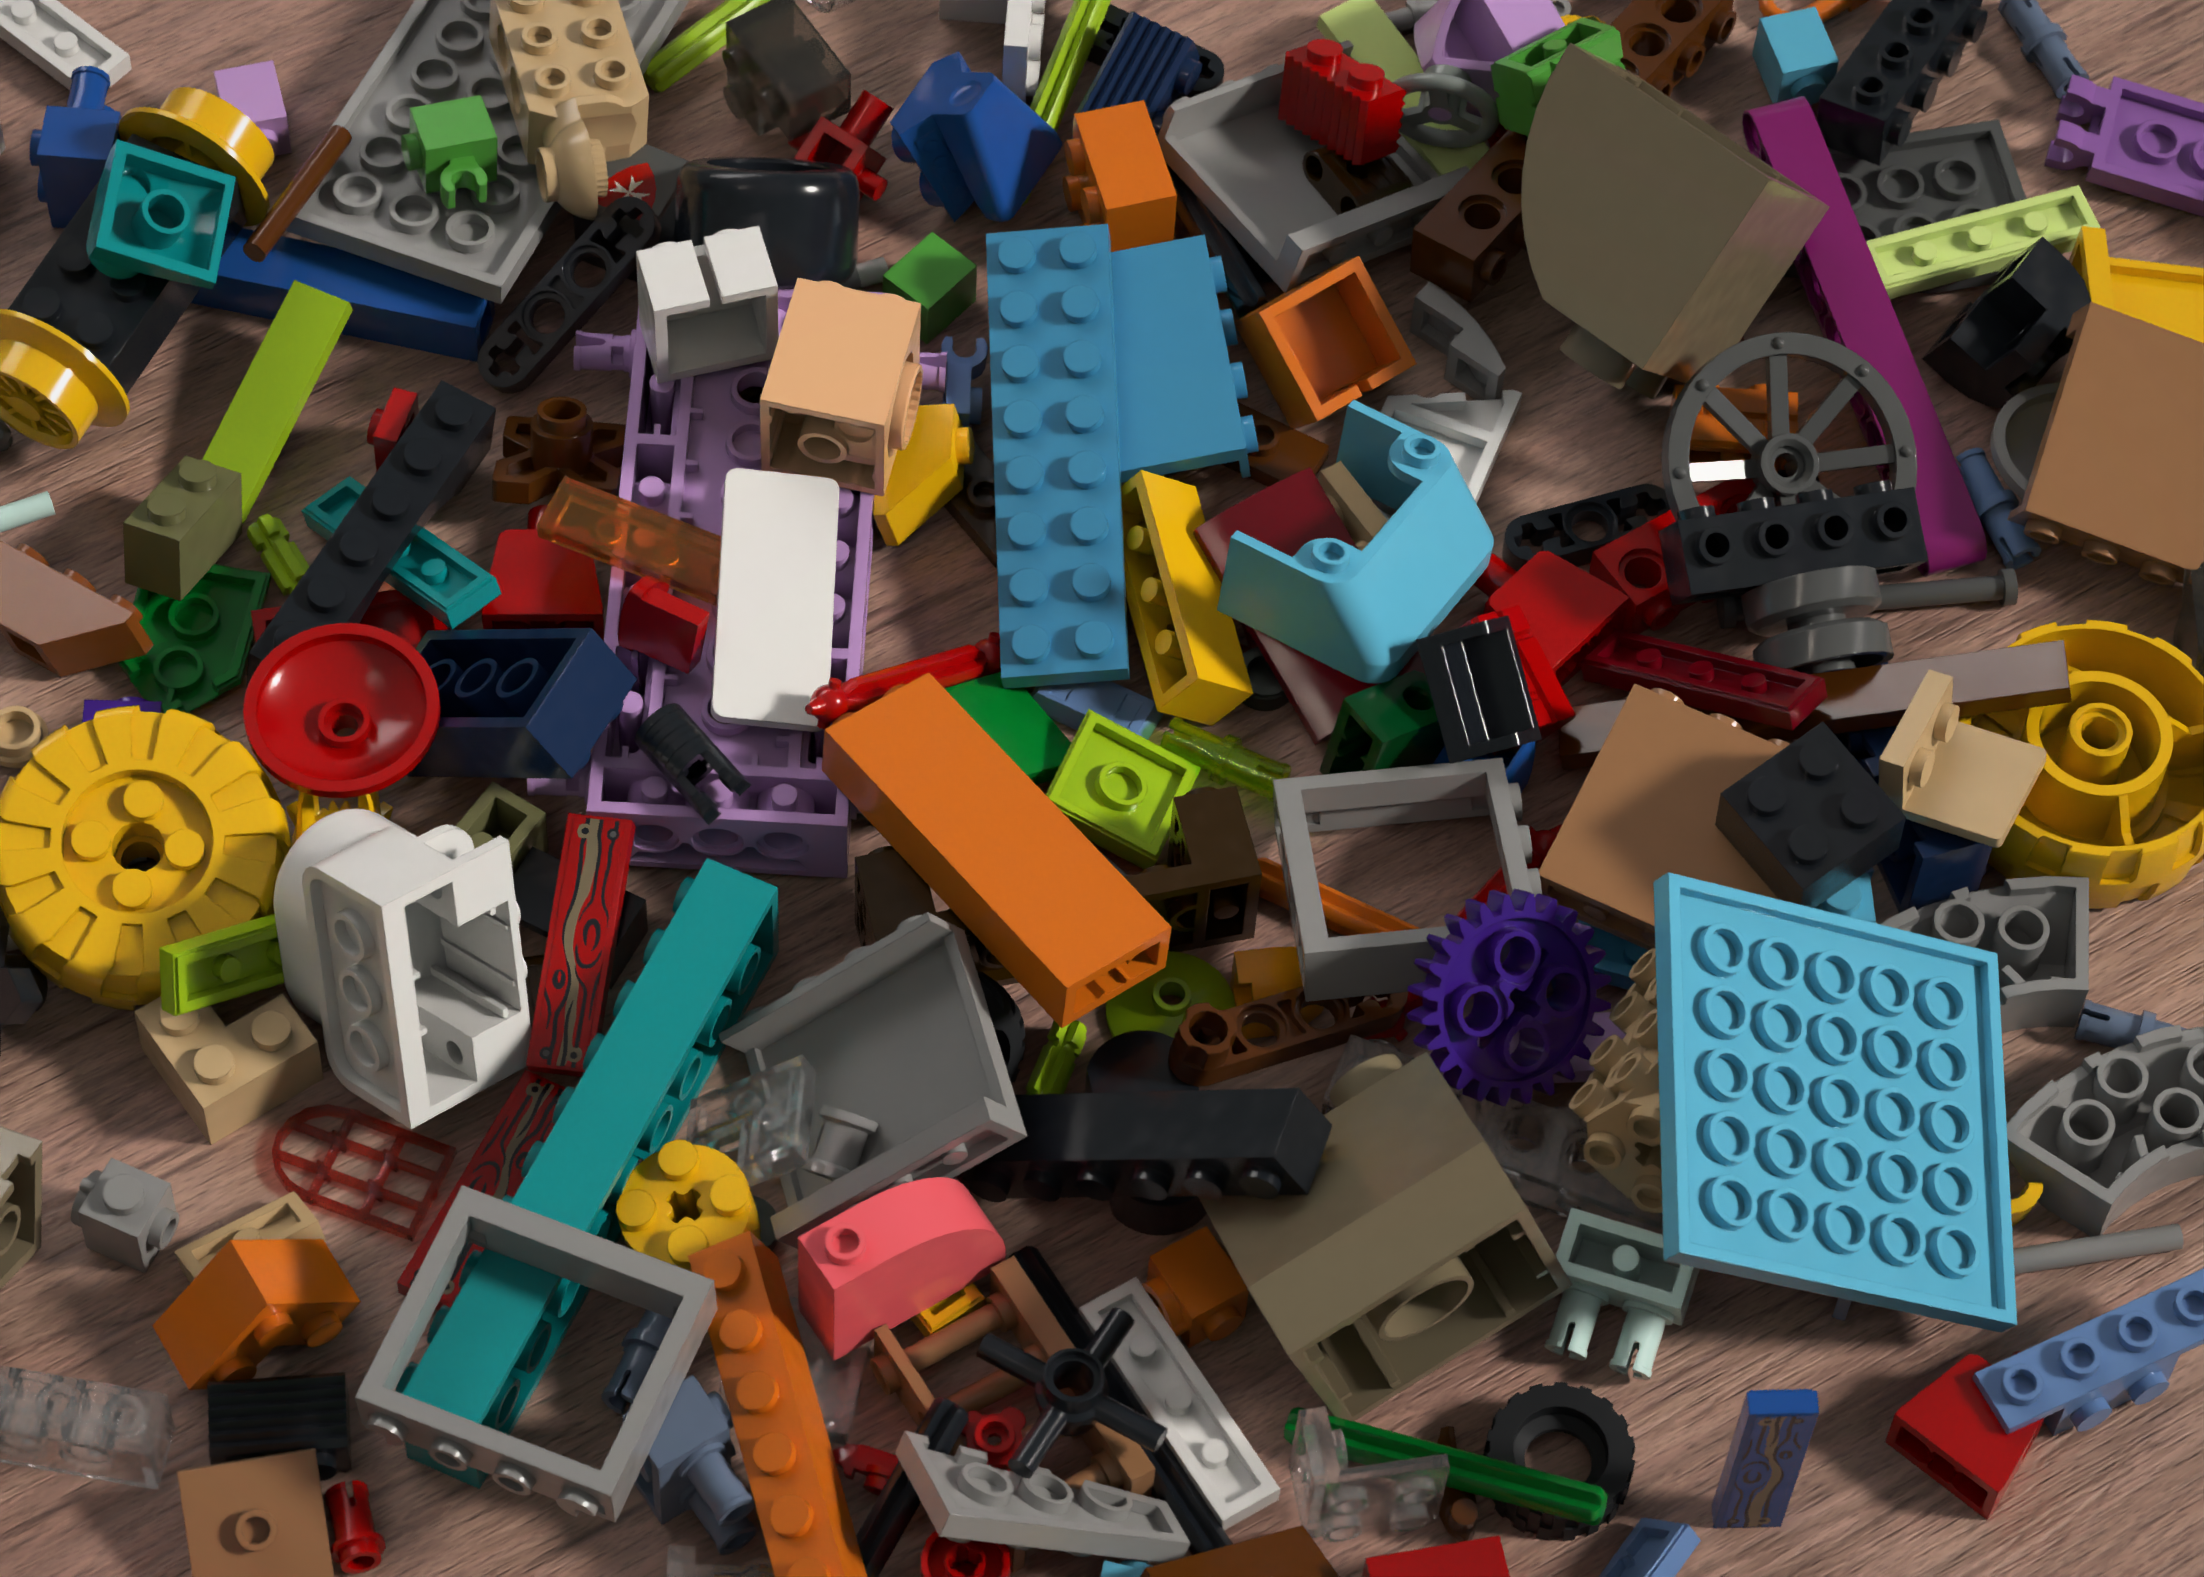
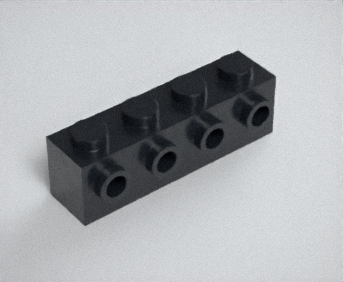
M1891 0L1819 97L1817 123L1827 147L1880 166L1894 145L1901 147L1910 133L1913 118L1918 111L1926 112L1933 103L1941 79L1944 76L1952 77L1957 70L1963 49L1967 43H1976L1979 40L1988 15L1987 10L1981 8L1982 0Z
M1884 480L1854 487V496L1834 498L1832 489H1819L1796 495V504L1775 507L1773 497H1763L1737 503V512L1716 515L1713 505L1681 510L1677 512L1678 521L1658 532L1671 604L1673 606L1741 596L1749 590L1771 581L1827 568L1869 566L1876 568L1877 576L1911 570L1928 561L1915 488L1892 490L1891 481Z

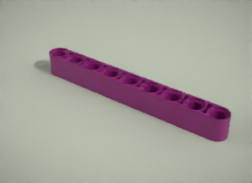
M1799 96L1744 111L1742 125L1749 152L1830 206L1793 262L1823 337L1845 346L1869 362L1892 387L1907 414L1916 446L1917 483L1915 493L1928 557L1927 562L1917 566L1922 576L1927 577L1984 561L1987 556V544L1981 521L1808 100L1804 96ZM1857 391L1849 401L1867 446L1886 445L1881 426L1874 412ZM1889 464L1876 466L1881 480H1889Z

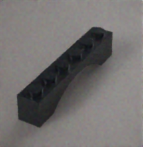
M441 380L250 650L246 689L253 673L262 660L288 638L302 631L326 624H360L371 602L403 552L430 518L445 503L462 491L491 449L496 413L495 407Z

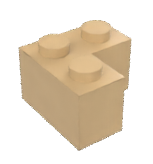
M283 994L228 1026L224 1025L211 1006L173 1016L162 1010L161 996L134 1011L142 1050L210 1145L324 1079L318 1041Z

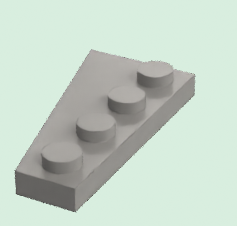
M904 1431L895 1451L939 1537H945L954 1542L968 1543L973 1540L1006 1544L1018 1550L1040 1548L1066 1551L1078 1557L1099 1555L1137 1560L1148 1564L1150 1562L1166 1563L1184 1558L1191 1544L1166 1501L1089 1480H1084L1080 1490L1073 1489L1062 1479L1051 1474L1049 1469L1041 1467L1036 1469L1031 1478H1023L1014 1472L986 1465L988 1461L986 1452L964 1446H959L955 1456L927 1449L929 1446L927 1436L909 1431Z

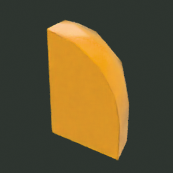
M1270 947L1234 952L1230 984L1235 1006L1303 986L1296 947ZM1308 1005L1300 1010L1302 1018L1308 1024L1322 1013L1324 1007ZM1249 1023L1242 1027V1033L1246 1039L1275 1036L1271 1028L1261 1023Z

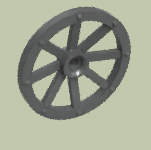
M1796 332L1764 334L1746 339L1709 359L1694 373L1679 393L1670 411L1662 442V478L1665 494L1676 521H1678L1677 512L1700 506L1692 483L1752 479L1755 487L1745 501L1773 497L1776 498L1777 506L1796 504L1795 496L1797 494L1828 489L1816 480L1818 473L1889 464V480L1891 481L1892 490L1911 487L1916 489L1917 453L1914 436L1907 414L1892 387L1869 362L1854 351L1829 339L1811 334ZM1787 357L1814 362L1842 377L1796 433H1790ZM1760 359H1765L1768 439L1716 388L1720 381L1740 366ZM1858 391L1874 412L1881 426L1886 445L1817 453L1813 443ZM1702 405L1752 454L1749 460L1689 463L1692 431ZM1783 457L1787 461L1785 466L1788 477H1782L1776 472L1774 467L1776 458ZM1833 492L1834 498H1840L1837 494Z

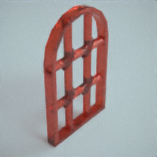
M330 1104L307 1107L289 1117L276 1133L272 1148L275 1174L286 1191L289 1193L295 1191L302 1201L307 1202L311 1206L321 1207L412 1242L432 1202L437 1198L438 1190L457 1154L456 1147L366 1115L359 1110ZM324 1116L344 1119L338 1132L336 1130L328 1132L304 1122ZM354 1123L395 1137L396 1139L390 1151L383 1149L382 1152L347 1139ZM292 1130L332 1145L323 1162L317 1160L315 1163L281 1150L284 1140ZM405 1142L444 1155L437 1172L398 1158ZM349 1150L383 1164L375 1180L368 1179L366 1182L331 1169L339 1152L346 1153ZM280 1161L316 1174L309 1189L305 1190L290 1181L281 1168ZM398 1169L432 1181L422 1202L383 1188L391 1170L398 1172ZM331 1180L368 1193L360 1210L318 1195L324 1181L331 1183ZM384 1199L416 1211L409 1228L369 1214L376 1200L382 1202Z

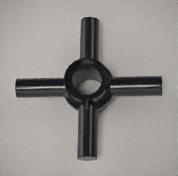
M1112 1308L1084 1350L1078 1348L1063 1349L1053 1354L1046 1363L990 1332L983 1338L978 1347L976 1357L1035 1388L1034 1395L1037 1407L1039 1408V1417L1008 1461V1465L1014 1473L1023 1478H1031L1059 1435L1078 1436L1091 1430L1097 1422L1154 1453L1160 1448L1168 1428L1109 1397V1386L1104 1368L1134 1325V1319L1129 1313L1120 1308ZM1073 1388L1083 1392L1084 1395L1073 1397L1065 1395L1059 1390Z

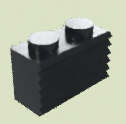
M345 1372L207 1382L208 1437L211 1465L315 1448L320 1481L333 1478L337 1471L346 1473L352 1470L349 1393Z

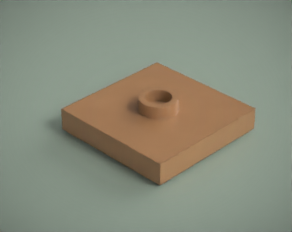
M315 1448L177 1470L192 1577H334Z

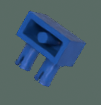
M81 66L72 72V83L67 107L47 106L42 130L34 129L31 135L30 163L32 166H39L40 169L38 176L39 202L47 203L51 224L55 228H66L100 180L110 149L117 139L121 140L118 131L121 120L120 111H114L111 107L104 105L107 91L110 88V77L104 70L97 67Z

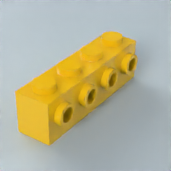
M1140 470L1121 486L1126 598L1155 706L1158 712L1213 726L1254 693L1233 618L1217 611L1222 583L1193 535L1194 530L1206 522L1196 486Z

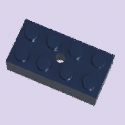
M592 628L428 630L415 649L426 660L436 679L441 707L438 731L429 751L407 776L572 779L589 761L591 749L606 726L622 711L623 701L637 681V678Z

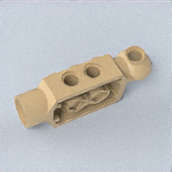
M490 0L489 39L527 163L536 165L541 197L545 203L557 201L565 210L577 217L594 220L597 216L598 197H605L608 191L606 162L629 158L647 144L649 94L618 0Z

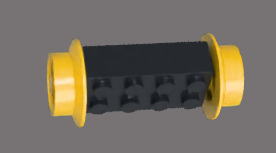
M179 87L171 91L159 109L137 107L127 111L121 118L118 131L122 141L236 177L221 257L243 227L261 223L269 212L270 201L261 179L273 164L274 152L272 146L260 128L230 103L200 89ZM100 180L8 309H0V419L21 434L41 444L58 449L74 448L90 425L114 427L125 421L130 412L128 392L201 289L200 286L180 283L143 273H138L131 278L116 279L101 273L95 268L88 257L86 243Z

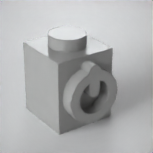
M111 1157L103 1172L95 1170L81 1181L79 1191L73 1203L71 1221L73 1224L82 1227L88 1249L146 1274L160 1249H164L173 1238L179 1222V1213L176 1211L171 1183Z

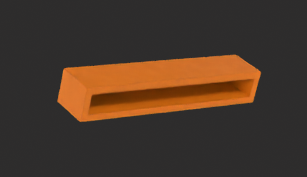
M750 1231L688 1255L693 1273L714 1280L718 1309L708 1328L774 1576L867 1577L778 1256Z

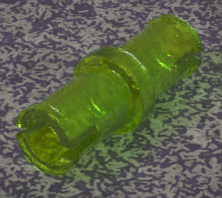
M1174 717L1168 725L1170 729L1174 730V733L1171 734L1165 730L1160 746L1199 766L1202 771L1208 773L1210 781L1221 786L1228 781L1263 796L1273 803V779L1290 778L1291 766L1289 764L1280 763L1243 747L1242 740L1236 736L1228 734L1222 738L1184 722L1179 717Z

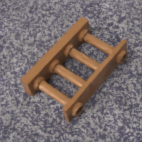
M1014 1256L991 1267L990 1293L985 1298V1306L916 1343L902 1349L887 1324L874 1330V1357L869 1360L873 1375L887 1395L896 1392L918 1427L935 1399L918 1372L986 1336L987 1333L1000 1329L1003 1333L1011 1330L1023 1347L1021 1350L1045 1363L1056 1352L1075 1348ZM999 1369L948 1396L946 1399L958 1404L966 1412L972 1410L980 1411L1028 1384ZM1073 1388L1059 1390L1068 1396L1084 1395L1083 1392ZM1099 1422L1088 1432L1078 1436H1071L1073 1439L1081 1436L1094 1456L1090 1458V1466L1063 1480L1070 1488L1080 1490L1084 1480H1089L1152 1497L1155 1467L1138 1443ZM1034 1423L1025 1427L1022 1430L1023 1439L1025 1438V1436L1027 1435V1433L1029 1432ZM1059 1435V1437L1056 1439V1441H1058V1440H1060V1439H1062V1438H1064V1437H1066V1436ZM958 1437L948 1455L955 1456L959 1446L966 1447L960 1437ZM1001 1441L997 1442L993 1446L999 1445ZM1007 1545L1010 1552V1570L1014 1573L1024 1568L1025 1550H1018Z

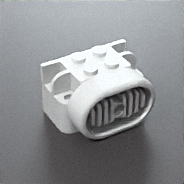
M365 809L337 811L310 826L293 844L281 865L274 889V914L284 982L288 995L303 1014L322 1025L328 1062L341 1084L409 1129H413L525 1068L532 1031L525 981L527 965L522 955L519 930L521 913L515 897L509 840L498 836L474 849L471 837L464 830L448 824L436 827L417 837L378 813Z

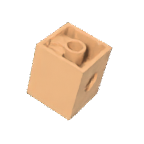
M797 277L760 397L762 471L827 477L835 480L841 488L884 497L897 450H905L910 441L920 402L923 381V368L920 365L921 303L909 301L891 293L875 294L846 288L833 281L824 280L817 282Z

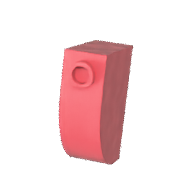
M934 1177L901 1184L862 1201L798 1237V1310L830 1357L835 1361L873 1340L874 1330L882 1325L887 1324L889 1329H892L990 1274L991 1267L1006 1259L1005 1243L963 1183L951 1178Z

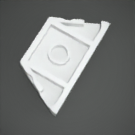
M1502 390L1501 399L1466 401L1465 392L1441 393L1431 398L1421 397L1417 394L1395 395L1387 397L1381 413L1444 444L1453 457L1477 503L1519 410L1522 393L1516 390ZM1370 498L1387 520L1397 511Z

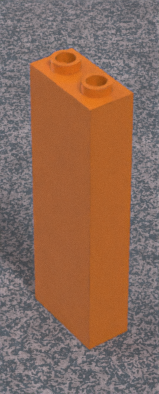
M929 672L908 684H898L892 687L881 699L855 713L848 712L841 715L830 727L824 729L822 771L1061 1028L1166 967L1172 928L1168 922Z

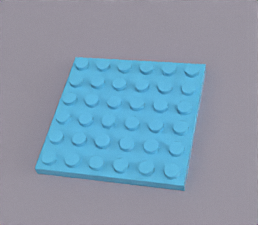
M1670 872L1655 880L1654 919L1664 1261L1996 1332H2004L2016 1326L2017 1309L1998 953Z

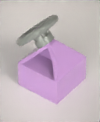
M1439 0L1414 24L1416 51L1424 73L1406 75L1393 82L1403 88L1407 94L1421 91L1418 106L1401 109L1404 115L1400 119L1403 125L1399 132L1418 142L1445 148L1474 146L1490 138L1499 126L1496 98L1499 97V94L1494 90L1490 65L1566 26L1552 1ZM1429 122L1451 124L1463 130H1443L1424 124Z

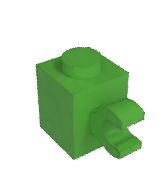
M481 95L409 108L410 133L401 136L402 154L407 170H417L425 193L440 191L441 201L448 209L455 208V190L459 188L473 190L479 203L486 202L487 182L497 181V135Z

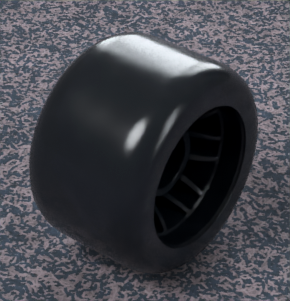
M713 157L688 161L681 167L676 181L674 242L692 240L694 247L703 245L704 237L711 236L721 230H739L759 225L778 288H794L797 277L817 282L827 280L842 284L853 276L857 265L859 181L856 174L850 168L822 161L770 157Z

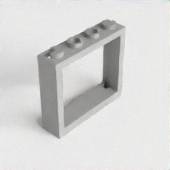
M1503 758L1273 779L1274 828L1306 1002L1408 992L1409 985L1425 982L1427 973L1420 970L1414 964L1415 959L1426 958L1432 960L1436 953L1426 939L1428 934L1446 938L1450 934L1447 926L1328 938L1310 842V832L1490 815L1508 895L1511 896L1514 888L1533 893L1534 897L1538 893L1542 894L1538 868L1527 869L1526 865L1532 863V843L1529 826L1517 825V821H1522L1523 815L1520 786L1518 782L1508 783ZM1509 940L1503 945L1500 952L1501 964L1507 959L1510 952Z
M462 1185L355 1396L361 1423L366 1429L384 1435L386 1444L401 1446L404 1441L429 1450L428 1453L434 1460L448 1468L464 1471L470 1466L491 1474L493 1480L498 1485L510 1492L519 1495H530L531 1491H535L557 1500L556 1503L561 1509L575 1517L581 1511L616 1523L718 1309L714 1280ZM469 1242L673 1319L601 1470L394 1391Z

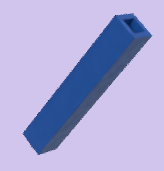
M245 228L241 229L222 255L216 284L213 289L201 287L191 302L192 304L274 320L293 281L296 280L350 303L353 311L341 333L343 335L474 362L478 360L479 351L487 340L495 316V306L492 301L324 244L281 236L265 260L255 262L248 258L243 251L244 244L255 230Z

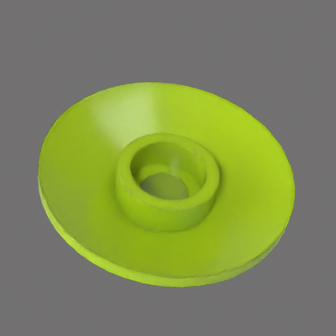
M1169 951L1165 968L1106 1002V1021L1112 1037L1130 1031L1147 1030L1174 1038L1187 1008L1197 1003L1208 1002L1218 1010H1225L1235 1007V1001L1229 984L1216 968L1193 955ZM1175 995L1182 998L1183 1001L1176 1005H1169L1163 1002L1160 997Z

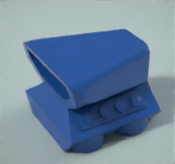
M959 51L930 65L890 121L893 127L891 135L892 147L896 156L902 162L917 164L921 171L919 184L923 199L931 206L944 207L954 222L974 201L983 215L989 220L1006 222L1012 219L1063 145L1057 132L993 73L971 72Z

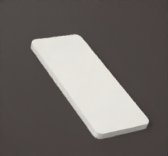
M734 468L726 474L723 494L711 715L718 722L809 732L822 730L817 726L818 719L814 715H809L805 712V706L810 702L813 692L818 687L828 684L831 672L839 510V485L831 478Z

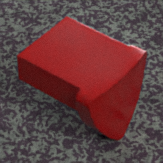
M645 575L632 586L624 600L618 629L619 646L630 651L636 650L689 674L701 660L710 612L669 594V585L666 582L650 575Z

